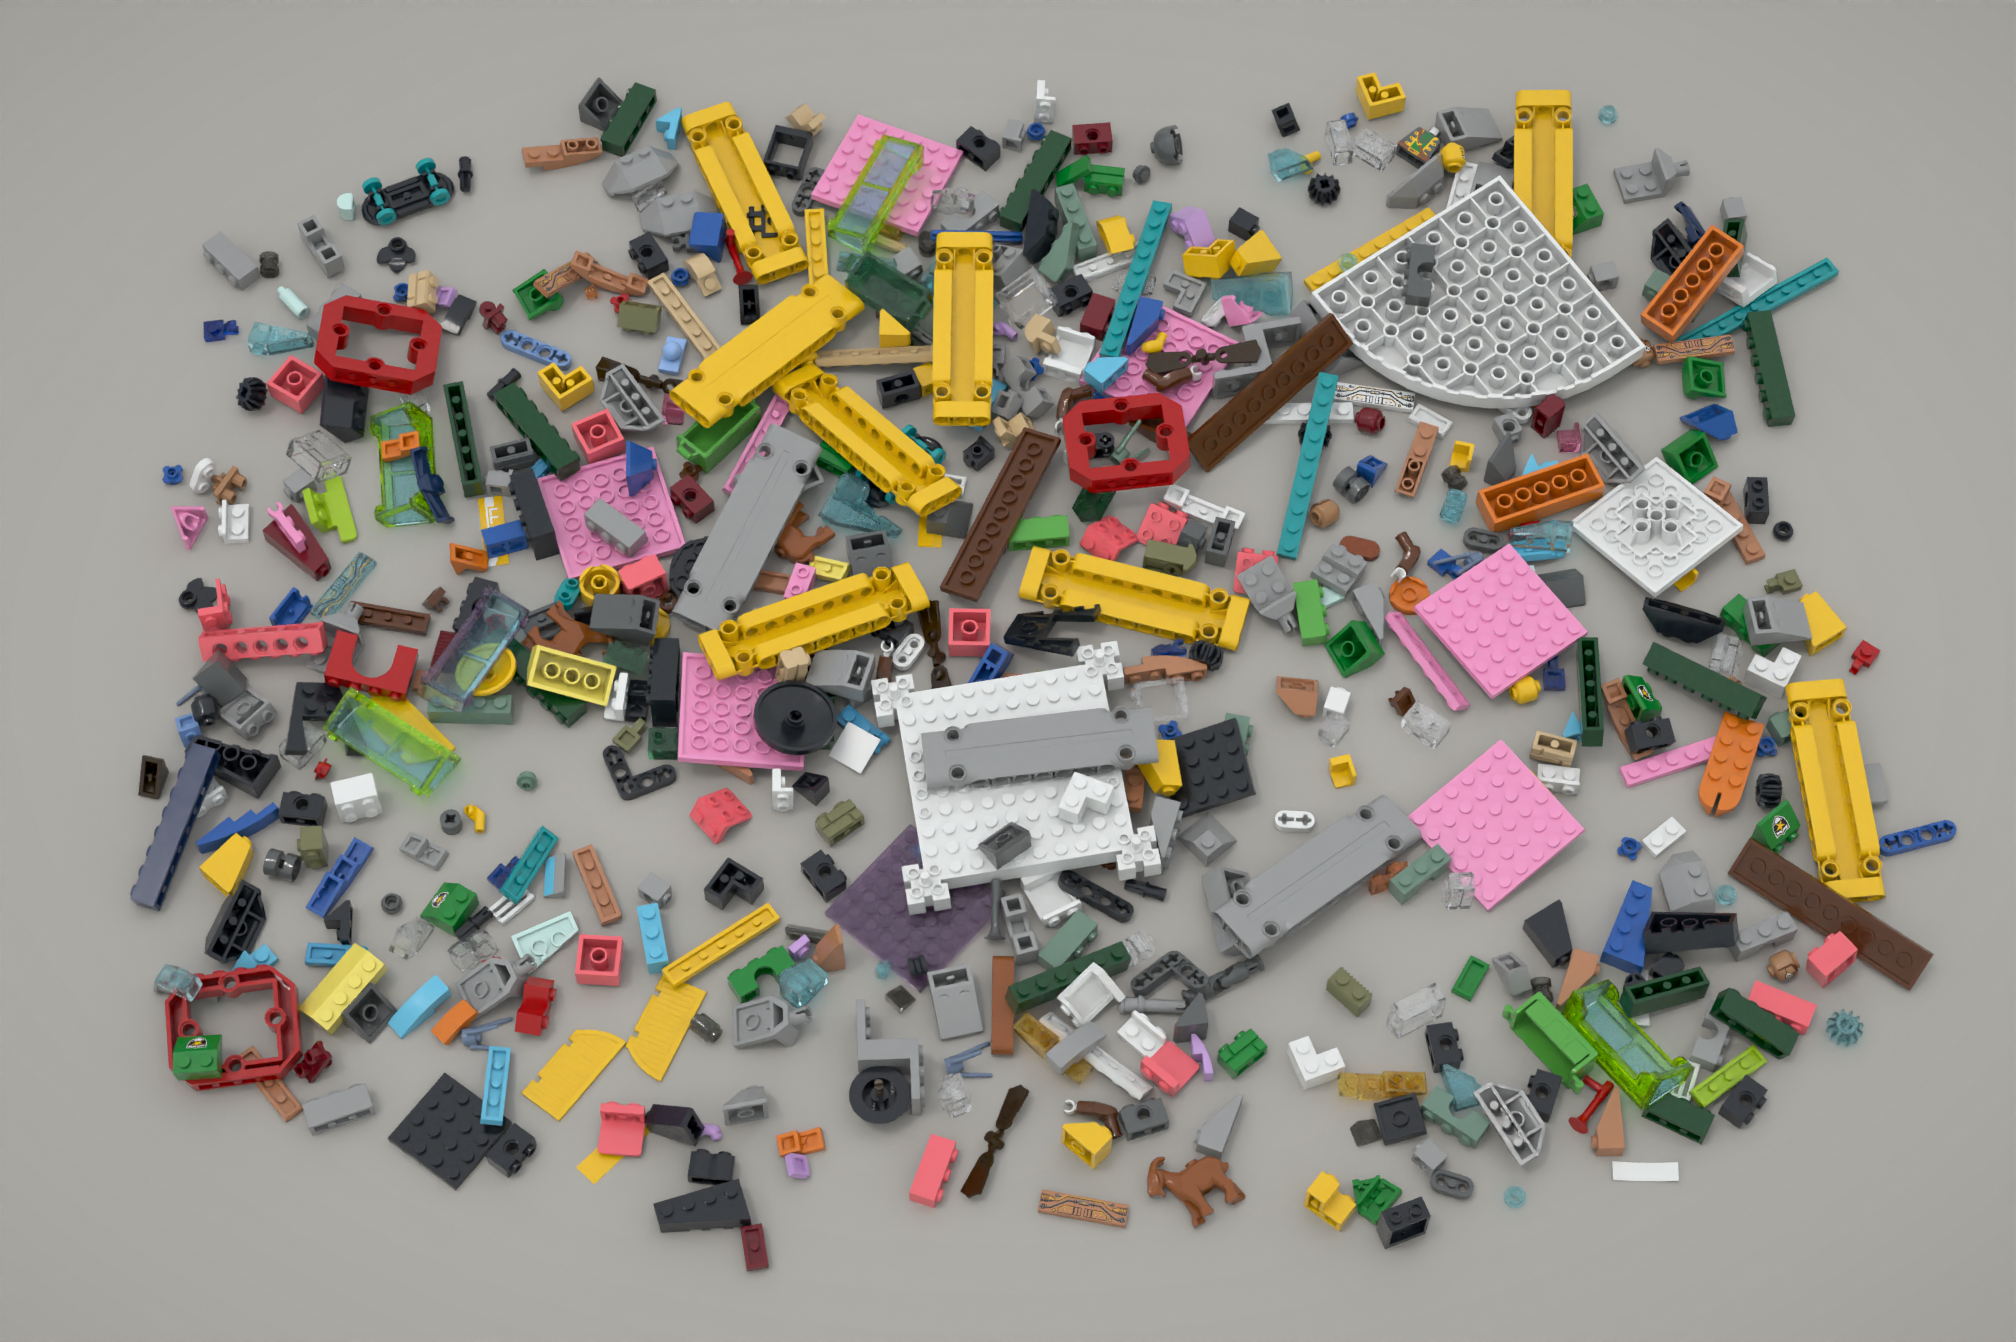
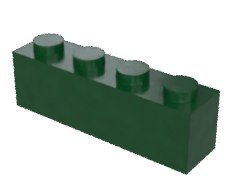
M637 82L634 83L632 88L628 89L624 102H621L618 106L617 114L611 118L607 131H604L601 135L600 141L602 142L603 151L619 157L626 155L657 102L656 89Z
M1699 966L1626 986L1623 989L1619 1003L1629 1019L1704 998L1710 982Z
M1727 988L1718 993L1709 1013L1779 1060L1791 1054L1799 1036V1033L1793 1030L1792 1026L1782 1023L1776 1019L1774 1014L1764 1011L1758 1007L1757 1003L1741 996L1739 991L1732 988Z

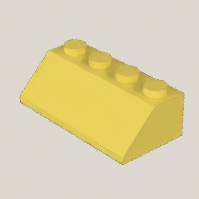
M536 645L532 647L527 666V686L606 707L617 666Z
M354 943L300 1005V1011L329 1035H332L343 1022L341 1013L370 982L375 985L388 969L383 962L368 950Z

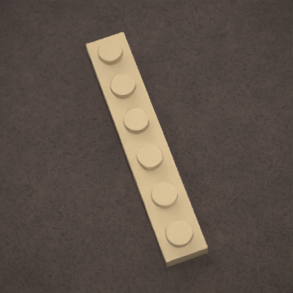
M664 272L647 281L648 287L703 360L721 348Z
M933 345L818 350V357L815 361L816 366L824 368L832 366L850 367L852 365L869 366L871 364L889 365L891 363L909 364L911 362L928 363L933 361Z

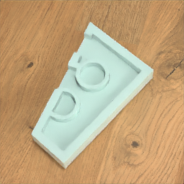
M569 911L511 936V939L520 959L525 954H530L535 959L534 962L537 963L538 968L579 932V929ZM535 968L534 970H531L529 973H527V975L529 976V975H530L532 972H534L537 968Z

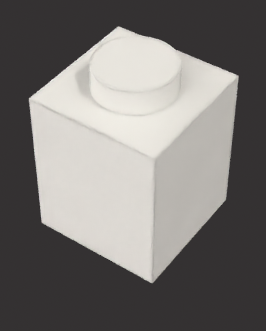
M1331 686L1323 708L1322 717L1342 723L1351 692L1341 687L1335 688Z

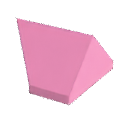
M1234 295L1221 298L1229 327L1250 324L1262 316L1261 311L1253 312L1254 307L1243 304L1242 300L1238 305L1235 302Z
M170 506L186 549L191 550L208 519L205 507Z

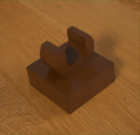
M438 587L433 590L422 605L427 610L433 607L437 613H440L443 609L439 607V602H443L444 605H448L450 602L446 597H442L446 591Z
M1403 687L1400 691H1395L1396 695L1394 698L1388 699L1390 705L1402 717L1416 704L1411 690L1407 687Z

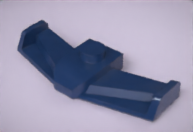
M1680 201L1674 208L1684 216L1689 224L1685 227L1688 234L1686 238L1693 246L1705 234V230L1692 209Z
M419 446L411 449L410 453L419 490L423 494L436 522L452 523L455 519L450 517L440 498L441 495L446 493L443 487L444 482L439 474H431L426 453L428 447Z

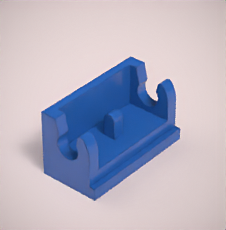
M520 520L481 530L489 559L528 549Z
M293 587L269 617L271 625L300 624L311 611L313 605L307 595L302 597L299 590Z

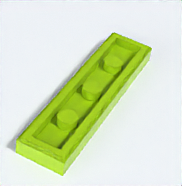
M1753 1044L1688 1093L1699 1107L1705 1108L1740 1083L1746 1074L1749 1076L1766 1064L1767 1060Z

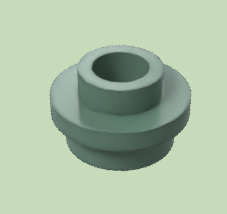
M524 771L517 777L516 783L520 788L530 790L537 786L538 780L533 772Z

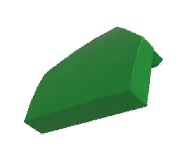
M1380 1175L1361 1181L1359 1179L1352 1180L1358 1214L1377 1226L1381 1211L1387 1210L1394 1205L1401 1196L1402 1189L1384 1178L1380 1179Z

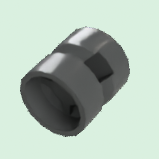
M1350 466L1345 467L1333 481V487L1339 492L1345 493V497L1354 504L1362 500L1371 487V484L1363 477H1358V473Z
M271 848L264 861L263 873L271 877H278L280 875L282 880L294 882L300 872L301 856L292 853L285 855L284 851Z

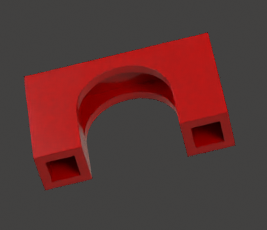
M337 630L324 673L325 683L332 687H346L353 692H368L369 695L374 697H388L395 702L406 701L419 657L418 649L398 645L392 666L385 674L373 678L365 677L359 674L352 665L358 645V635Z

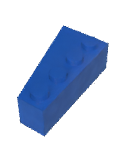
M1632 880L1602 952L1600 962L1630 974L1637 973L1641 975L1645 957L1643 931L1650 914L1651 887Z

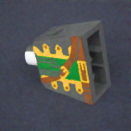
M1421 127L1416 128L1397 143L1396 155L1419 169L1439 152L1441 141L1438 137L1441 135L1440 131L1435 127H1432L1428 132Z

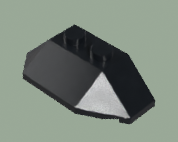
M1035 189L1031 190L1023 255L1031 264L1041 262L1042 258L1050 252L1051 245L1056 240L1059 219L1058 209Z
M1667 218L1652 232L1653 239L1650 259L1658 270L1671 276L1693 247L1672 221Z
M1645 597L1642 608L1657 633H1661L1665 637L1681 639L1686 643L1693 642L1697 644L1723 632L1726 620L1701 610Z
M243 879L238 882L223 902L206 937L204 954L222 964L238 960L244 951L250 954L266 921L261 890Z

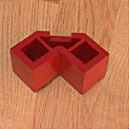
M528 977L524 983L522 1005L516 1014L515 1032L540 1036L544 1029L548 1028L550 1007L552 1001H555L557 989L554 988V980Z

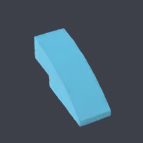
M434 975L400 1007L390 1019L388 1025L403 1039L436 1013L435 1008L451 996L449 988L437 975Z

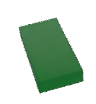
M1086 155L1056 172L1057 187L1075 183L1092 173L1091 159Z
M1471 955L1454 984L1451 993L1471 1002L1490 965Z

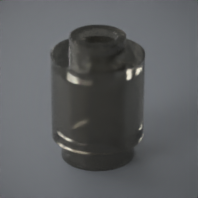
M705 1013L696 1014L690 1021V1030L705 1042L715 1043L723 1032L720 1025Z

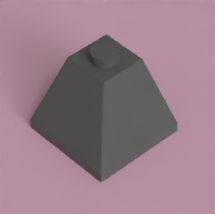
M1509 432L1505 434L1487 462L1483 481L1491 486L1517 477L1515 476L1516 462L1512 438Z
M955 500L927 515L926 533L965 539L973 503Z

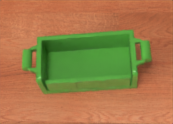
M757 397L745 406L738 404L734 407L732 416L722 417L710 428H705L696 421L684 434H679L676 437V451L693 464L700 465L702 471L708 474L757 428L761 421L760 407L755 404Z
M1537 992L1516 1010H1513L1509 1004L1505 1005L1502 1017L1507 1019L1510 1029L1553 1074L1562 1076L1561 1083L1567 1089L1571 1088L1575 1094H1580L1584 1085L1581 1079L1593 1070L1598 1052L1541 992Z

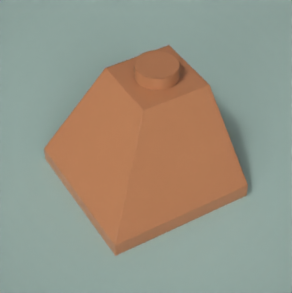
M1277 676L1276 693L1292 712L1303 718L1315 716L1318 680Z

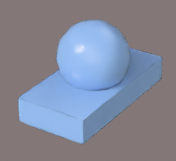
M667 336L666 343L662 349L663 354L658 368L659 373L678 376L687 339Z

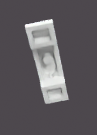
M1173 484L1169 486L1163 501L1175 510L1183 511L1188 514V517L1210 526L1214 525L1216 517L1236 521L1235 531H1238L1245 516L1244 512L1226 506L1225 509L1190 495V490Z

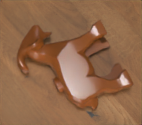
M800 501L796 504L774 547L776 554L780 558H786L793 564H796V562L800 564L808 561L813 562L815 557L812 551L821 548L822 545L835 537V532L827 525L824 528L819 526L815 536H805L798 529L799 526L809 520V515L800 511L804 508Z
M560 600L545 614L561 629L552 641L543 639L540 636L539 628L535 625L521 642L523 646L531 651L533 646L540 645L577 656L583 654L580 650L586 644L607 643V648L603 650L602 655L609 654L615 645L613 636L589 630V625L576 621L569 616Z
M1205 1156L1198 1161L1193 1159L1179 1173L1158 1169V1167L1164 1165L1165 1157L1155 1158L1149 1167L1147 1176L1148 1195L1150 1197L1160 1195L1164 1198L1163 1188L1166 1187L1186 1206L1192 1216L1194 1229L1206 1222L1204 1217L1214 1213L1212 1207L1203 1197L1213 1188L1224 1191L1226 1204L1232 1202L1235 1205L1246 1197L1239 1187L1224 1174L1229 1168L1228 1162H1222L1216 1157Z

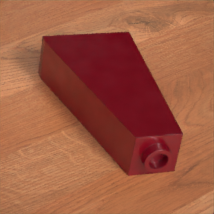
M290 504L284 510L285 517L290 516L295 524L294 528L296 531L300 530L305 536L304 544L306 550L299 553L278 527L275 520L262 530L265 540L318 582L321 578L327 576L330 569H332L329 559L296 508Z

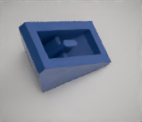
M1369 455L1358 462L1356 472L1358 477H1363L1373 488L1385 470L1387 463Z

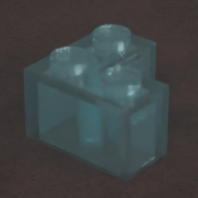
M809 958L804 963L800 962L797 966L793 964L789 969H784L779 975L780 996L796 1009L806 1006L828 983V973Z

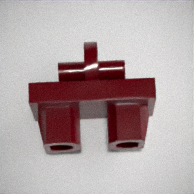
M490 301L483 302L479 307V313L484 317L482 326L486 330L491 328L496 335L506 328L505 323L508 321L503 314L504 306L501 303L497 306V309L495 304Z
M316 1041L313 1047L305 1052L303 1061L295 1066L294 1071L299 1078L306 1077L309 1083L315 1082L323 1069L329 1068L332 1064V1055L324 1049L322 1041Z

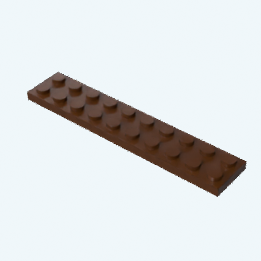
M1329 313L1188 437L1189 450L1205 472L1208 473L1317 377L1319 372L1325 370L1353 345L1334 314Z
M1026 427L1023 428L940 585L942 592L978 603L1061 443L1060 437Z
M1752 837L1749 838L1728 874L1824 936L1828 937L1832 933L1837 934L1841 931L1858 949V958L1908 990L1912 989L1934 955Z

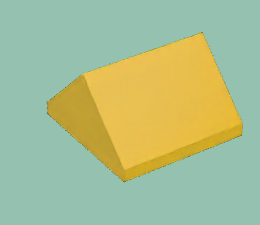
M884 309L880 310V348L911 346L910 332Z

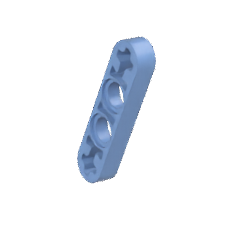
M507 330L501 335L502 346L516 354L546 366L554 362L561 371L568 370L572 365L571 356L566 351L514 330ZM525 344L533 345L530 350H524L522 347ZM542 351H549L550 355L548 357H541L540 353Z

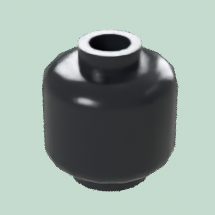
M210 694L199 695L191 703L193 717L198 724L211 726L216 723L215 720L221 715L217 699L210 696Z

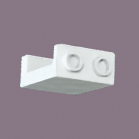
M1751 253L1745 255L1746 263L1742 265L1740 277L1726 276L1716 289V292L1742 307L1748 305L1777 283L1776 268Z
M1058 326L1056 338L1062 350L1058 355L1049 353L1048 358L1045 357L1043 374L1080 385L1079 379L1083 375L1084 368L1089 363L1095 348V337L1089 333H1081L1069 327Z
M1062 871L1020 878V888L1043 928L1048 926L1054 927L1061 920L1070 918L1077 909L1081 911L1082 903L1080 899L1077 900L1058 886V879Z
M1093 962L1057 999L1062 1004L1060 1009L1067 1016L1071 1015L1073 1017L1071 1022L1077 1028H1080L1090 1022L1113 998L1120 1003L1126 996L1104 969Z

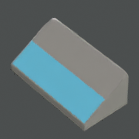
M559 854L545 859L544 898H565L566 854Z

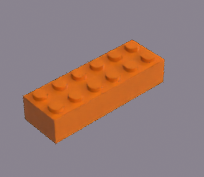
M1711 225L1641 313V323L1668 342H1675L1744 255V245L1714 225Z
M1587 453L1478 490L1475 503L1489 531L1500 533L1510 528L1518 527L1520 523L1532 522L1602 498L1605 485Z

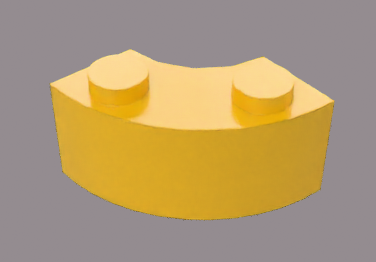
M1116 215L1096 220L1100 240L1103 241L1108 256L1134 249L1135 238L1133 233L1130 234L1128 231L1125 217Z

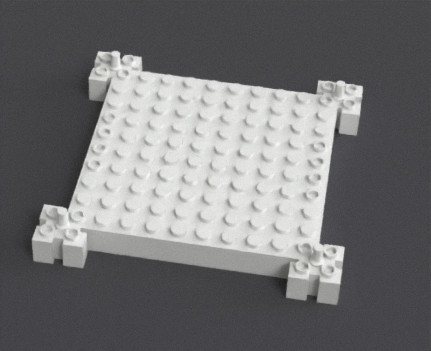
M1117 641L1100 643L1101 649L1093 650L1092 645L1080 646L1076 651L1078 666L915 692L912 674L895 676L896 682L888 683L887 678L871 680L878 728L895 726L894 720L897 719L899 722L923 869H919L918 864L902 866L909 915L926 913L925 907L934 906V911L951 909L949 889L990 883L992 880L1002 881L1116 862L1119 881L1136 878V872L1141 871L1144 872V877L1161 874V860L1157 848L1154 825L1137 828V834L1133 833L1122 772L1119 766L1109 773L1086 775L1113 785L1114 799L1107 814L1086 808L1079 825L1059 818L1058 807L1072 777L975 788L971 784H967L966 787L960 790H956L951 786L927 790L921 733L945 731L950 726L962 729L970 723L1104 708L1109 711L1105 686H1107L1108 691L1124 688V674ZM952 737L949 740L955 741L958 738ZM955 775V776H954V778H961V777H962V775ZM1012 821L1029 830L1031 847L997 870L979 849L978 844Z

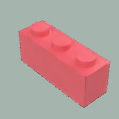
M1757 980L1748 997V1000L1757 1003L1758 1007L1774 1014L1776 1019L1782 1023L1789 1024L1793 1030L1805 1035L1817 1006Z
M934 1134L930 1135L909 1192V1200L935 1208L937 1201L941 1202L944 1194L943 1184L944 1182L948 1183L952 1170L949 1169L951 1162H956L959 1150H956V1141Z

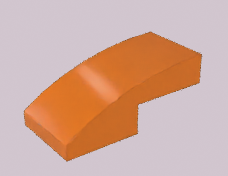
M419 431L399 434V439L382 441L381 449L384 463L411 455L410 450L420 446Z
M463 999L438 1021L431 1032L443 1044L449 1045L461 1029L468 1028L479 1012Z
M820 1127L803 1132L795 1130L776 1135L780 1157H785L789 1153L805 1155L826 1150L823 1131Z

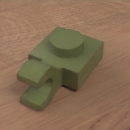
M1795 569L1777 573L1775 578L1768 579L1766 581L1767 585H1764L1767 593L1781 590L1782 595L1801 590L1803 587Z
M639 718L631 728L625 725L612 739L613 743L629 755L642 741L640 735L647 730V723Z

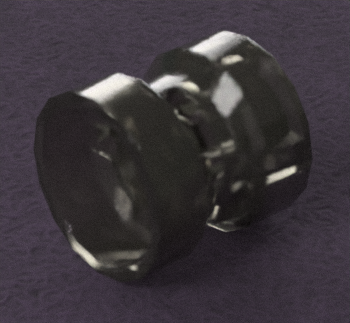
M923 231L918 236V251L923 257L930 258L936 254V241L930 239L931 231Z
M272 251L261 253L259 256L261 264L260 275L264 278L277 277L280 273L279 266L277 265L279 263V255Z
M1452 465L1441 473V477L1444 482L1448 483L1451 493L1461 491L1468 484L1466 478L1461 475L1458 465Z
M1536 977L1530 980L1531 990H1533L1532 996L1537 992H1541L1550 1003L1554 1000L1553 993L1550 991L1552 987L1550 978Z

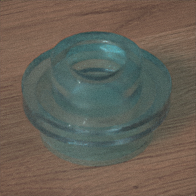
M1606 105L1600 109L1598 117L1603 123L1611 124L1617 120L1618 113L1613 106Z
M1351 253L1342 254L1338 260V265L1344 272L1358 264L1357 257Z
M1722 885L1716 890L1715 897L1720 904L1731 905L1736 901L1737 892L1731 885ZM1722 894H1728L1729 898L1723 897Z
M885 959L884 962L879 961L874 971L877 973L876 978L886 979L892 967L888 959Z
M1509 1187L1505 1191L1504 1201L1509 1207L1519 1208L1526 1201V1193L1520 1187ZM1516 1195L1519 1200L1514 1201L1511 1199V1196Z

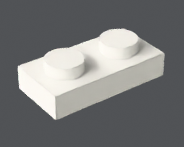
M1670 817L1641 841V845L1654 858H1657L1686 834V830L1673 817Z

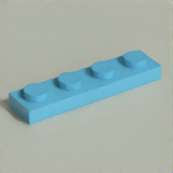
M489 1046L480 1124L502 1126L511 1048Z

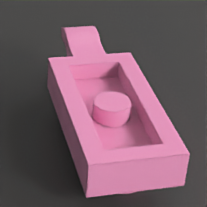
M280 502L276 503L277 511L267 508L269 516L277 522L278 527L299 553L306 550L304 544L305 536L300 530L296 531L294 528L295 524L290 516L285 517L282 504Z

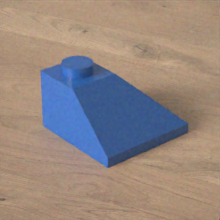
M1717 404L1709 405L1679 417L1681 422L1720 440L1730 439L1731 435L1738 433L1733 411Z
M626 441V479L629 497H633L654 479V471H657V459H653L651 450L631 441Z

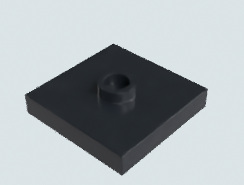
M1416 1092L1374 1103L1385 1146L1427 1134Z

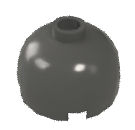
M1176 125L1161 128L1156 132L1154 141L1150 143L1152 154L1155 153L1157 159L1165 164H1179L1182 162V159L1178 160L1179 154L1183 155L1180 133L1176 134L1175 129H1178Z

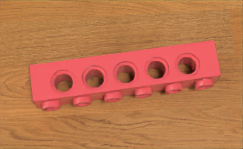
M324 622L203 631L198 638L202 661H208L218 649L230 661L234 662L242 658L257 660L266 656H270V658H279L282 655L297 657L305 653L319 655L324 652L328 645ZM300 638H305L308 643H303ZM280 639L285 640L288 645L282 644ZM260 641L266 642L267 646L261 645ZM239 642L245 643L247 648L242 647ZM219 644H224L227 650L222 649Z

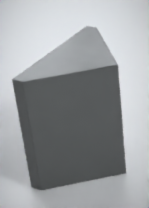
M600 77L595 80L579 103L578 109L580 122L604 132L608 129L611 118L615 117L618 106L623 101Z
M1576 568L1538 574L1566 608L1584 606L1586 604L1584 577Z
M220 649L211 656L192 678L207 694L217 699L220 708L242 693L247 682L246 676Z
M1011 821L979 843L978 847L998 870L1031 847V835L1029 830Z
M370 982L344 1009L341 1015L349 1029L370 1043L398 1010Z
M1198 993L1175 1023L1173 1042L1175 1043L1190 1042L1191 1034H1196L1200 1040L1206 1039L1208 1018L1202 993Z

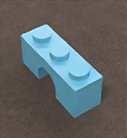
M658 903L637 906L649 974L660 973L664 967L669 965Z

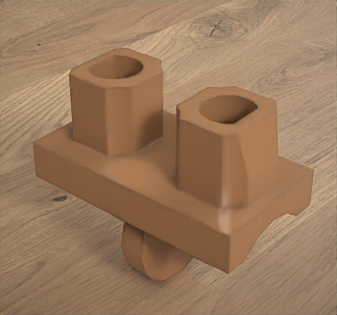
M232 466L227 474L222 473L220 476H212L211 481L214 485L211 489L214 491L213 495L217 499L216 503L222 506V500H227L228 504L233 505L237 499V494L232 490L235 487L241 490L246 487L247 479L239 473L237 467Z

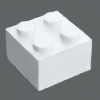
M372 773L331 783L341 823H351L360 818H371L383 813Z

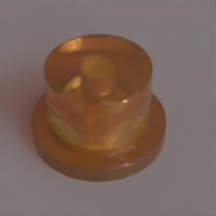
M594 284L584 288L588 299H598Z

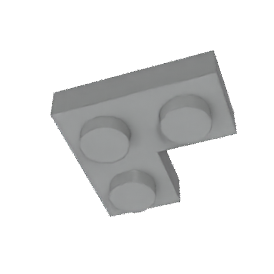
M1171 269L1163 283V288L1179 294L1173 305V310L1191 317L1207 288V283Z

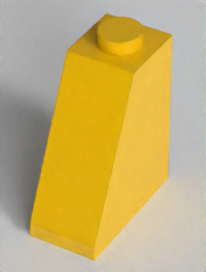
M1259 230L1236 250L1229 263L1238 276L1273 272L1282 260V257L1265 232Z
M1817 591L1810 595L1805 594L1799 599V602L1804 603L1812 640H1805L1808 654L1812 656L1842 638L1847 627Z
M1156 739L1159 763L1137 765L1155 794L1171 796L1182 786L1175 740Z
M235 833L199 867L203 877L226 897H228L238 882L245 877L254 856L251 847L253 845L246 836L241 837Z

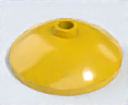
M489 644L480 646L470 651L460 661L456 670V681L459 687L469 695L487 696L503 689L512 680L516 672V659L513 653L502 645Z

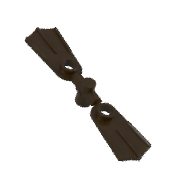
M1255 339L1220 347L1215 353H1207L1205 349L1201 348L1192 357L1188 352L1150 353L1145 365L1157 374L1186 368L1191 362H1201L1202 365L1206 366L1215 359L1219 363H1257L1262 350ZM1223 354H1227L1225 358H1221ZM1182 359H1187L1186 362L1180 363Z
M602 356L595 367L598 380L605 381L606 373L622 363ZM625 365L637 383L644 384L646 388L655 387L663 389V392L668 396L670 391L667 387L668 385H672L674 388L684 381L668 378L663 382L655 374L649 377L640 375L637 369Z
M929 600L930 607L917 611L925 641L930 645L927 655L932 658L933 667H935L931 673V689L952 685L947 668L941 665L946 659V654L938 648V642L941 638L939 601Z
M1021 1084L1008 1090L996 1121V1128L999 1130L996 1132L988 1131L984 1136V1140L988 1143V1151L978 1158L960 1191L968 1198L981 1195L989 1176L990 1168L994 1163L993 1154L996 1153V1150L1003 1149L1005 1145L1002 1141L1005 1134L1004 1130L1011 1127L1014 1117L1021 1109L1030 1092Z

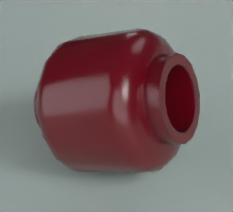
M1363 407L1360 412L1356 413L1354 422L1357 424L1360 432L1373 435L1383 430L1386 421L1381 410L1370 407Z

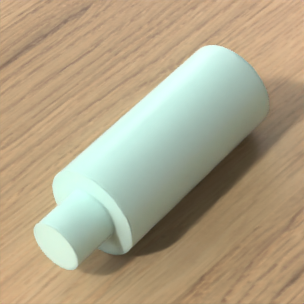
M283 286L278 288L279 298L299 319H303L309 314L310 309L290 288L285 289Z

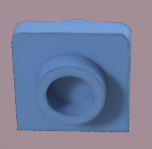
M193 713L175 718L178 733L185 748L188 747L196 735L203 736L198 722L194 720Z

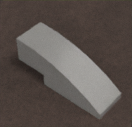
M1090 1021L1073 1031L1045 1054V1061L1061 1075L1072 1064H1077L1107 1037V1034L1093 1021Z

